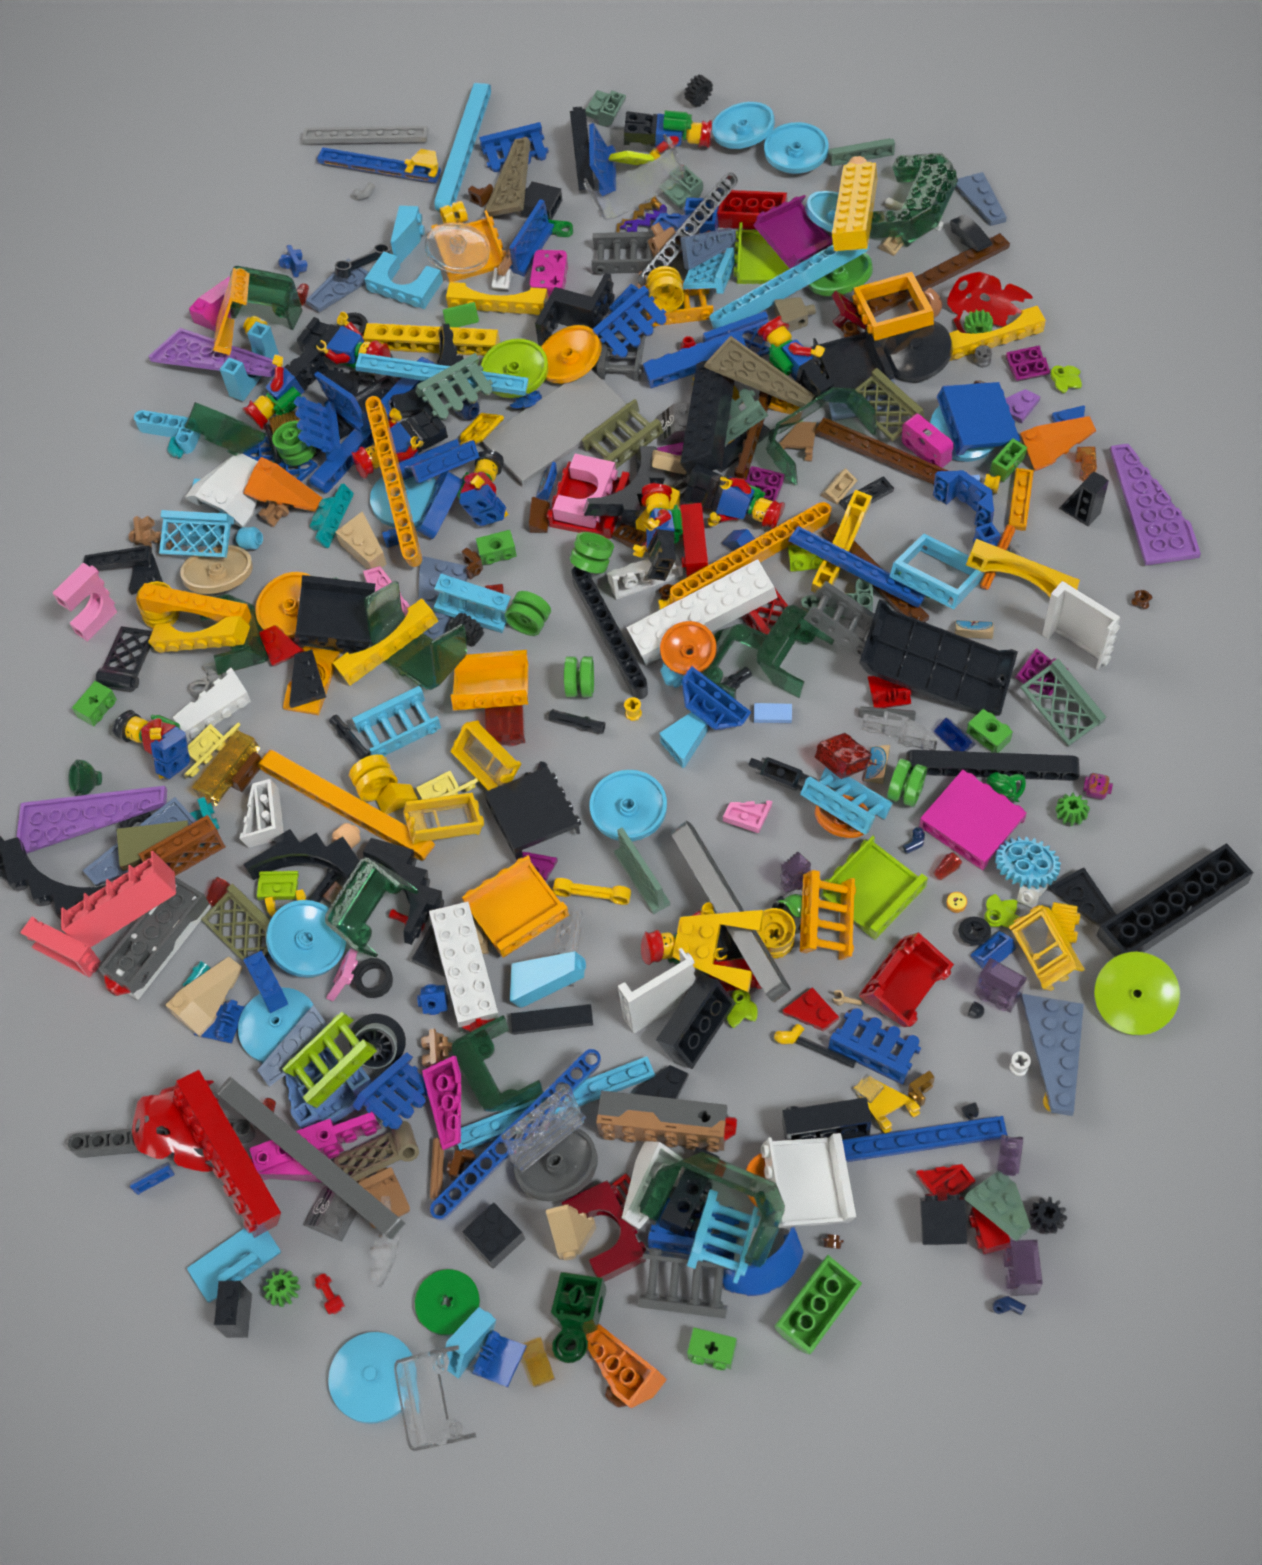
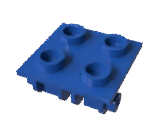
M232 999L229 1002H224L216 1013L217 1018L214 1023L200 1037L232 1044L238 1028L239 1018L245 1006L237 1005L238 1002Z
M492 1330L491 1334L488 1333L486 1345L482 1346L483 1352H479L480 1357L476 1364L473 1365L474 1370L472 1374L508 1387L527 1345L500 1336L498 1332Z

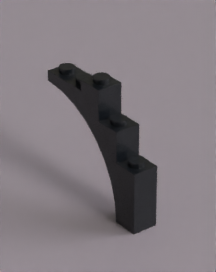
M582 106L573 107V111H570L578 189H595L593 170L590 167L586 109H582Z
M442 324L438 330L440 344L437 365L452 366L464 358L463 355L456 356L457 348L453 343V331L450 329L449 324ZM416 388L406 393L393 395L389 400L390 410L396 408L400 411L402 417L418 415L423 412L424 407L428 405L431 407L428 401H423L424 395L419 398Z
M640 446L635 457L637 471L634 480L623 490L612 495L587 498L583 509L584 516H618L620 522H635L641 512L640 506H643L641 502L643 497L642 488L647 484H663L665 481L664 471L652 467V452L657 450L656 446Z
M291 829L274 838L277 844L243 864L253 880L260 877L259 872L274 871L294 865H313L330 869L344 877L352 887L369 877L363 864L343 836L330 845L325 846L317 832L299 842Z
M18 837L0 842V850L9 886L17 891L25 890L30 886L33 901L38 906H47L54 901L57 916L60 919L62 907L68 910L84 900V893L90 896L106 886L76 887L52 880L32 864L27 856L23 842Z
M370 838L363 850L364 864L377 868L390 876L405 893L410 909L408 920L403 930L404 943L412 945L415 938L420 936L423 923H427L430 916L429 911L443 908L442 891L429 887L428 870L415 867L416 858L414 857L413 849Z

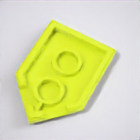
M622 151L610 154L609 160L612 162L630 165L656 164L655 159L650 154Z

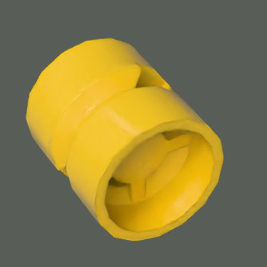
M462 201L452 203L451 207L447 205L439 208L446 228L456 225V222L460 224L468 221L467 212Z

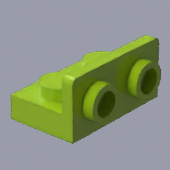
M787 545L790 570L792 572L819 569L824 560L823 558L797 545Z

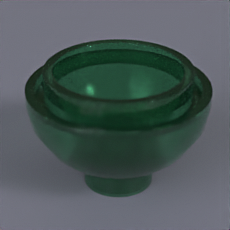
M75 760L70 766L68 776L71 792L75 796L91 793L95 786H100L102 783L101 771H96L86 760Z

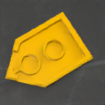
M480 413L460 434V445L471 440L475 442V445L483 442L504 420L503 415Z

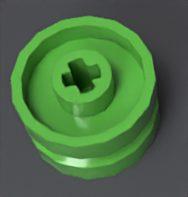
M290 421L276 429L272 438L282 461L292 466L301 465L309 461L316 452V447L312 445L307 446L306 443L298 438L302 431L297 427L298 421Z
M578 533L574 542L575 547L572 549L569 558L570 562L587 572H606L610 562L609 558L615 547L609 539L596 533Z
M519 591L504 614L505 620L513 629L528 636L539 635L544 622L547 621L551 614V607L540 596L529 591Z
M566 656L564 668L566 697H576L579 692V686L583 697H593V656H583L580 661V668L576 656Z
M900 759L891 779L887 798L898 802L904 793V805L915 807L924 787L927 767L917 764L911 772V762Z

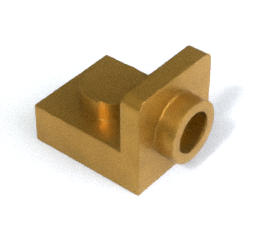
M930 1070L909 1084L908 1095L920 1107L925 1104L926 1099L921 1092L926 1093L933 1087L932 1084L934 1083L935 1076Z

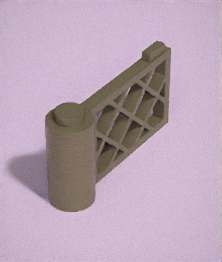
M402 1121L399 1129H391V1132L351 1151L347 1150L334 1158V1163L346 1174L353 1172L350 1177L357 1181L399 1160L405 1162L413 1161L419 1155V1148L411 1124L407 1121ZM388 1141L385 1147H380L383 1143ZM369 1151L366 1156H361L364 1152ZM376 1152H380L377 1158L373 1157ZM387 1153H388V1154H393L392 1156H390V1157L384 1159V1157L387 1155ZM350 1160L347 1163V1165H340L341 1163ZM357 1161H360V1164L357 1167H354V1164ZM367 1163H372L371 1166L365 1168Z

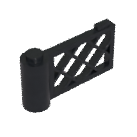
M121 626L103 667L99 668L96 673L95 681L108 688L134 691L138 688V675L151 647L148 641L152 631ZM124 633L133 635L125 640L122 638ZM149 636L147 640L140 643L139 638ZM135 640L137 641V645L128 648L127 644ZM125 646L127 650L119 654L116 653L118 648ZM142 649V653L134 657L132 653ZM130 654L131 659L125 662L121 661L120 658ZM116 660L120 662L119 665L110 667L112 662ZM136 663L134 670L126 669L127 666Z

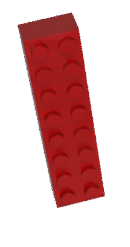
M200 1070L176 1080L173 1101L177 1108L181 1107L185 1123L188 1126L191 1125L194 1130L192 1133L195 1141L202 1144L204 1148L202 1151L206 1160H211L215 1176L223 1181L224 1192L228 1197H232L236 1213L238 1215L241 1214L245 1220L243 1224L246 1231L252 1233L255 1238L277 1226L281 1211Z

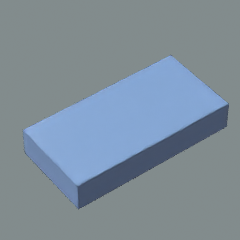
M754 703V723H792V704Z

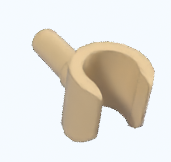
M840 990L834 991L835 996L841 997L840 999L833 998V1002L836 1005L841 1006L844 1003H851L861 1006V1000L845 997Z

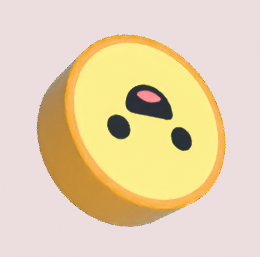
M960 892L951 893L946 903L948 909L954 913L964 911L967 905L966 896Z

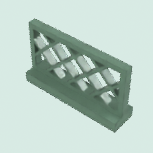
M1059 658L1020 687L1068 747L1096 726L1101 725L1106 719L1105 714ZM1051 672L1055 677V682H1043L1044 675ZM1032 684L1040 685L1039 694L1031 693L1027 687ZM1042 687H1054L1053 696L1042 695ZM1056 687L1064 688L1067 691L1066 698L1055 697ZM1041 698L1052 700L1051 709L1043 708L1040 705ZM1055 700L1066 702L1065 711L1054 709ZM1068 702L1077 703L1079 706L1078 713L1067 711ZM1053 713L1064 714L1063 724L1054 722L1052 719ZM1067 715L1078 716L1077 726L1066 724ZM1080 717L1089 718L1093 724L1088 727L1079 726ZM1065 728L1076 729V736L1069 740L1064 734Z
M623 827L617 830L620 848L616 849L614 854L654 915L670 906V901Z

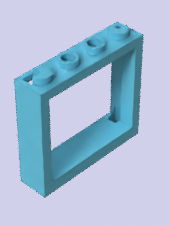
M923 534L893 563L890 577L955 609L981 582L985 572L966 566L969 555ZM922 551L970 576L956 589L908 565V563Z

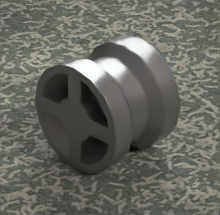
M986 345L978 346L975 350V365L982 368L989 366L992 349Z

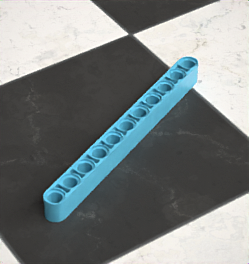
M473 84L435 198V210L440 211L439 208L447 205L451 207L452 203L456 202L490 99V84Z
M869 243L868 249L834 251L833 245L713 312L710 315L713 329L760 313L774 305V300L790 296L869 250Z

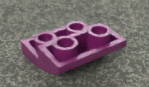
M1040 345L1006 352L1005 356L1009 368L1016 381L1050 374L1046 357L1043 358Z
M751 466L745 481L749 485L760 488L762 492H765V499L777 501L786 476L783 473Z
M1036 648L1025 661L1015 678L1025 684L1050 666L1056 658L1051 660ZM1048 672L1044 675L1043 682L1054 683V675ZM1032 684L1029 686L1030 689L1039 693L1040 685ZM1043 686L1042 695L1051 696L1054 687Z

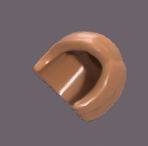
M928 288L923 293L933 309L935 319L941 312L942 301L935 290ZM913 299L908 302L907 305L912 313L919 311Z

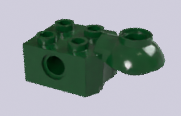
M565 1272L560 1273L551 1309L554 1323L562 1329L552 1342V1351L559 1361L575 1363L585 1356L588 1349L586 1334L598 1329L607 1291L603 1278ZM570 1345H575L574 1349L566 1350Z

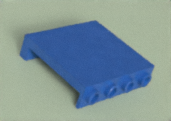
M999 382L942 386L936 397L957 455H964L966 450L971 448L1006 446L1012 438L1018 442L1021 441L1015 421L1010 413L1009 405L1006 402L1004 391Z

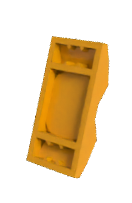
M304 646V651L313 650L324 690L327 694L335 670L333 662L339 659L340 652ZM291 679L287 686L283 709L319 716L325 698L297 707H290Z

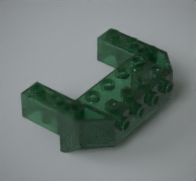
M943 153L900 155L896 157L892 169L897 182H914L901 210L873 211L870 229L871 238L901 237L905 247H908L939 225L958 182L957 173L952 162Z

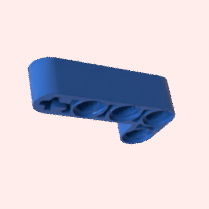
M449 471L439 475L434 485L436 490L416 531L430 539H434L463 483L462 479Z

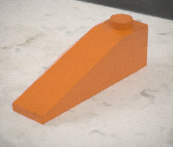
M1090 416L1036 426L1021 432L1020 435L1022 444L1027 447L1026 453L1034 471H1037L1055 463L1058 457L1062 454H1067L1070 448L1080 444L1095 433L1096 428Z
M263 457L259 459L244 490V494L259 501H275L278 505H283V503L291 504L294 508L316 511L322 500L320 495L278 464Z
M598 1324L596 1331L586 1335L588 1350L610 1385V1389L628 1407L633 1408L653 1398L667 1379L657 1369L600 1324Z

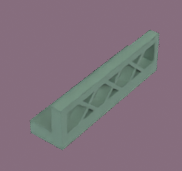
M888 138L828 149V156L832 166L847 164L854 156H862L866 160L893 156L895 154V141Z

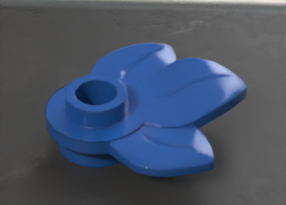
M535 390L530 394H526V396L513 398L516 401L510 404V407H531L542 399V395L539 391Z

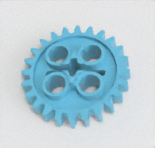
M1019 836L1016 841L1013 838H1010L1009 842L1005 840L1003 845L999 846L995 856L996 869L1001 870L1000 875L1006 874L1005 880L1012 879L1013 885L1018 882L1021 888L1023 885H1027L1028 889L1031 888V885H1034L1036 889L1039 888V885L1046 888L1047 884L1052 885V882L1056 881L1059 875L1061 862L1058 861L1059 856H1054L1056 851H1049L1050 846L1044 847L1043 841L1036 843L1035 838L1029 841L1028 837L1022 840Z

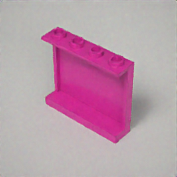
M962 770L920 818L919 827L984 871L988 866L989 859L999 849V846L1004 843L1020 823L1025 822L1027 812L1021 806L1010 802L1003 794L995 792L988 784H983L977 780L973 774Z

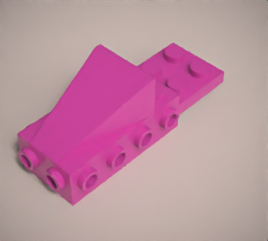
M371 1112L337 1125L331 1119H327L296 1132L328 1157V1159L339 1156L340 1152L344 1151L343 1142L348 1144L356 1141L359 1136H371L377 1133L381 1126L376 1115ZM273 1140L249 1148L252 1156L251 1161L264 1180L278 1179L323 1183Z

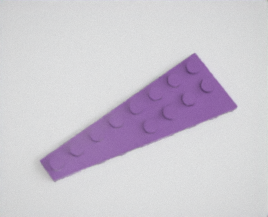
M179 328L149 355L151 362L219 371L226 360L232 358L244 364L247 374L273 377L275 375V367H277L272 364L273 359L233 345L230 356L214 351V339L183 328Z
M165 786L23 802L20 805L16 837L23 842L26 853H30L159 809L166 804L168 789Z

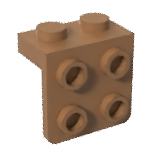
M392 1167L382 1168L375 1175L369 1178L364 1177L357 1181L358 1184L398 1217L410 1212V1206Z

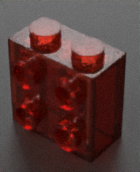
M523 705L485 708L486 731L500 745L526 743Z
M847 733L835 735L832 738L821 741L817 745L815 758L841 780L866 770L872 756L864 746L860 745Z

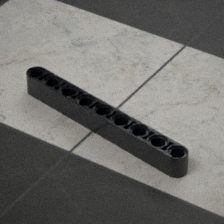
M574 566L571 571L574 587L632 696L644 699L648 695V684L645 675L590 573Z
M909 750L906 752V760L910 761L912 765L911 772L914 766L920 764L927 767L926 775L957 776L964 770L975 777L988 778L990 774L995 772L1006 774L1009 777L1014 774H1021L1025 779L1074 781L1080 777L1079 758L1073 755Z

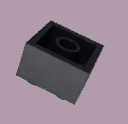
M495 1202L462 1231L465 1239L493 1269L525 1240L523 1232Z

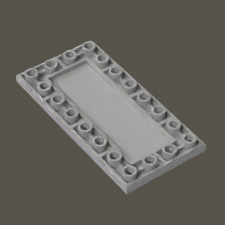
M590 370L581 378L563 384L539 400L535 405L527 408L492 431L481 443L488 450L500 453L504 459V466L524 485L546 470L552 462H558L583 445L581 439L621 410L627 403Z

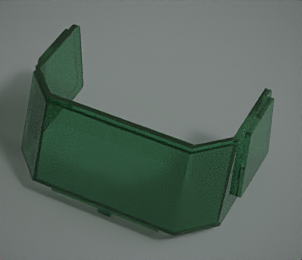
M833 387L776 423L770 431L766 445L767 453L779 470L795 486L798 484L796 463L775 440L776 435L803 421L804 418L822 408L828 402L845 403L865 427L875 435L876 410L855 389Z
M393 581L364 599L369 636L373 645L388 637L406 617L402 611L399 583L397 581ZM460 624L434 640L422 633L385 660V663L396 669L400 676H406L420 687L423 686L427 690H432L442 684L467 654L464 625Z
M705 1152L697 1153L657 1171L655 1178L651 1179L639 1206L641 1208L640 1213L656 1222L661 1215L681 1167H685L754 1197L762 1218L745 1255V1260L758 1268L762 1264L764 1265L785 1212V1204L775 1182Z

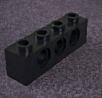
M696 1147L661 1216L660 1227L680 1236H685L687 1231L692 1230L695 1223L693 1218L696 1212H701L704 1205L702 1200L705 1194L708 1195L709 1190L712 1189L713 1183L711 1181L713 1177L717 1178L722 1166L719 1165L720 1156ZM704 1173L706 1176L700 1177L696 1174ZM694 1190V1191H696L697 1193L694 1194V1195H691V1194L688 1193V1191ZM680 1208H685V1209H687L688 1211L685 1212V1213H682V1212L679 1211V1209H680Z

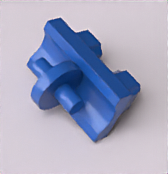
M286 245L288 252L279 258V266L286 269L290 268L293 277H299V272L307 271V262L302 260L301 249L293 250L292 245Z

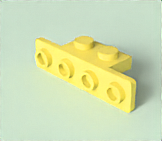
M238 722L224 736L211 724L206 727L188 745L189 757L195 764L184 774V777L186 779L189 776L193 778L200 771L198 767L202 763L206 765L212 760V754L216 750L220 752L227 745L225 741L228 738L233 739L239 734L240 731L238 729L241 724Z
M448 771L416 787L421 799L458 795V792L464 789L468 792L476 788L475 784L478 782V779L475 778L459 787L451 771Z

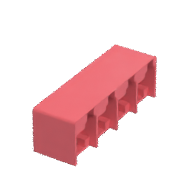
M152 850L151 858L135 868L128 865L129 871L113 882L106 879L105 887L90 896L84 893V900L70 909L66 910L62 907L61 929L68 936L92 947L176 894L175 872Z

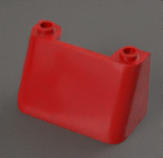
M919 932L905 936L894 946L863 988L859 997L902 1027H911L918 1020L916 1017L918 1005L936 981L941 979L944 981L950 976V970L954 964Z

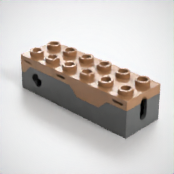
M601 1090L596 1123L599 1136L605 1140H615L617 1138L629 1143L652 1141L661 1142L671 1148H675L678 1145L686 1146L690 1150H695L696 1147L707 1149L709 1152H719V1150L724 1151L725 1141L736 1135L737 1119L728 1116V1108L725 1104Z

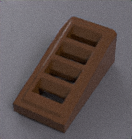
M623 523L611 535L612 538L633 549L635 544L642 546L647 541L646 532Z

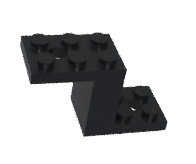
M604 274L592 297L555 287L535 322L538 345L542 347L544 342L552 335L554 329H557L558 324L568 327L583 325L593 329L602 322L603 316L607 315L610 303L612 304L615 298L611 274Z

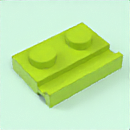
M298 871L259 872L258 900H265L268 897H273V900L297 899L295 891L298 890Z

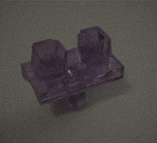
M1001 1135L997 1171H1001L1004 1175L1009 1176L1019 1174L1023 1137Z

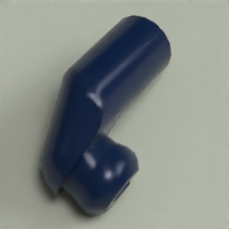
M921 827L914 828L912 831V841L903 845L906 854L924 845L925 833Z
M1005 1296L995 1300L992 1307L996 1314H1003L1013 1310L1022 1315L1026 1305L1010 1296Z

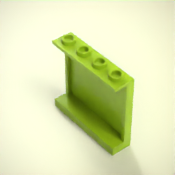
M740 223L739 230H736V240H739V242L735 244V252H738V254H735V264H737V267H734V277H737V284H765L789 270V267L758 230H742V223Z
M872 835L869 840L865 839L861 843L856 853L853 852L848 856L843 866L840 865L836 868L830 879L825 880L826 882L841 885L842 882L850 878L855 879L856 893L854 895L853 923L876 940L927 887L928 877L922 873L918 877L875 843V836ZM821 889V898L825 901L841 904V893Z

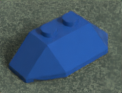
M693 666L690 667L682 678L685 707L714 730L742 726L751 714L749 709Z

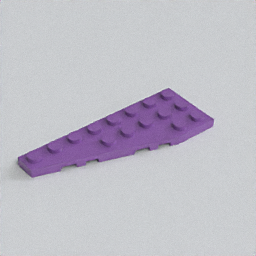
M1128 443L1111 446L1110 453L1145 566L1200 558V549L1191 523L1181 515V510L1174 506L1167 492L1150 475L1149 469L1142 465L1135 451Z

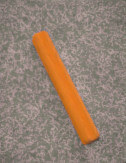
M1007 525L997 547L1007 550L1015 533L1014 526ZM997 571L984 573L980 582L982 589L988 590Z

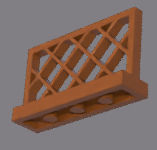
M206 815L139 853V856L144 862L151 858V851L153 850L165 863H171L169 867L175 872L176 876L224 849L226 846L210 817ZM201 843H206L204 847H199ZM212 843H219V844H217V845L211 847ZM188 853L187 857H182V855Z

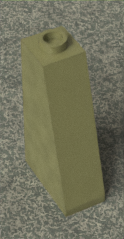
M188 820L116 829L119 865L122 871L129 870L128 865L134 868L143 863L139 853L189 826Z

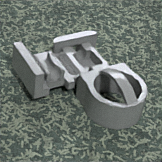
M220 660L204 664L206 674H209V676L191 682L189 688L195 698H198L199 694L204 690L208 692L214 687L213 682L218 678L222 680L226 676L223 673ZM200 686H205V687H204L203 689H201V690H197V691L195 690L196 688H198V687H200Z

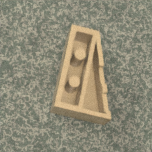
M363 511L336 531L339 544L367 570L378 566L382 568L386 565L384 553Z

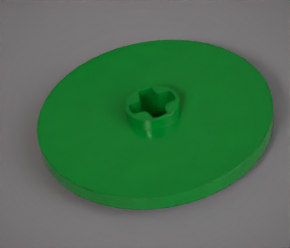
M454 1269L440 1270L428 1276L421 1283L415 1297V1311L419 1321L426 1329L438 1335H453L480 1307V1295L474 1281L465 1273ZM446 1297L451 1300V1306L449 1307L442 1305L445 1303L444 1298Z

